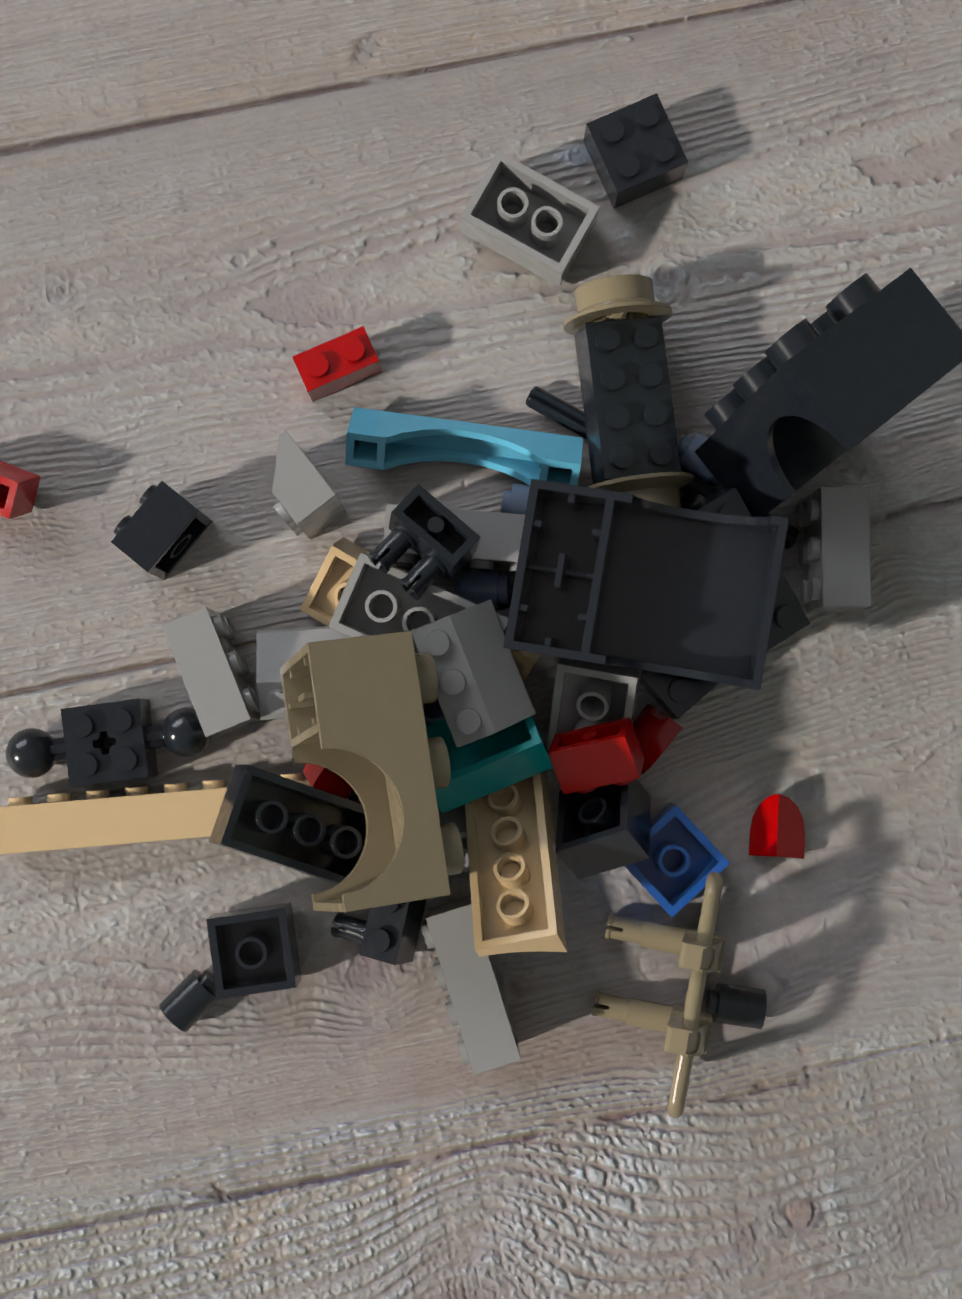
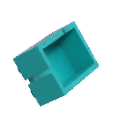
M533 715L497 733L458 748L455 745L445 717L436 722L425 721L427 738L442 737L447 746L450 759V784L447 788L435 789L437 805L442 814L553 768Z

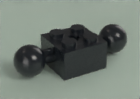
M138 698L61 709L64 737L52 738L47 732L36 728L21 730L9 740L6 747V760L9 767L16 774L26 778L43 776L52 769L55 762L67 760L70 787L157 776L158 767L155 748L166 747L177 756L192 757L206 749L211 737H205L194 708L184 707L176 709L166 717L163 724L152 725L149 699ZM107 735L110 738L116 739V745L111 746L110 749L105 748L104 745Z

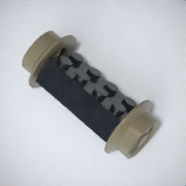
M635 274L616 275L587 282L575 290L577 313L564 321L563 329L566 333L574 335L593 481V485L588 487L629 493L644 500L681 508L679 490L694 480V476L691 473L681 472L662 326V323L672 316V308L666 303L655 301L653 282L648 276Z

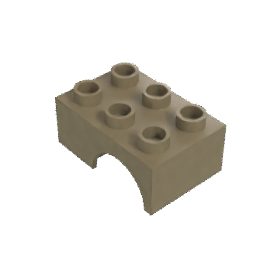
M412 631L308 642L280 668L293 764L317 765L342 777L357 794L363 806L366 819L365 845L357 864L337 885L320 893L311 894L313 911L351 912L451 895L448 876L462 873L464 853L461 836L454 822L440 824L435 789L447 788L449 786L451 768L447 746L443 738L440 736L427 738L422 704L434 703L438 693L437 672L431 654L429 652L415 653Z

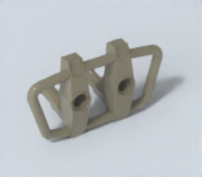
M711 872L706 878L698 929L640 921L615 916L614 914H609L607 922L608 926L622 929L608 927L605 934L606 939H616L640 944L641 947L680 955L678 967L691 970L685 1006L677 1004L672 1006L636 998L629 999L596 991L593 1002L595 1005L592 1008V1016L624 1021L627 1025L666 1033L664 1051L677 1054L667 1112L672 1118H680L683 1115L694 1056L707 1053L712 1017L702 1010L708 972L720 973L726 941L725 936L715 933L723 878L718 872Z

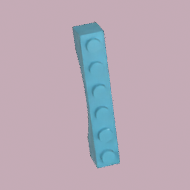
M354 407L347 430L345 465L385 470L417 462H461L506 473L525 482L529 486L531 479L578 486L583 438Z

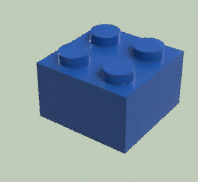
M669 802L650 820V858L624 867L673 918L705 888L706 878L709 873H721L730 862L676 804Z

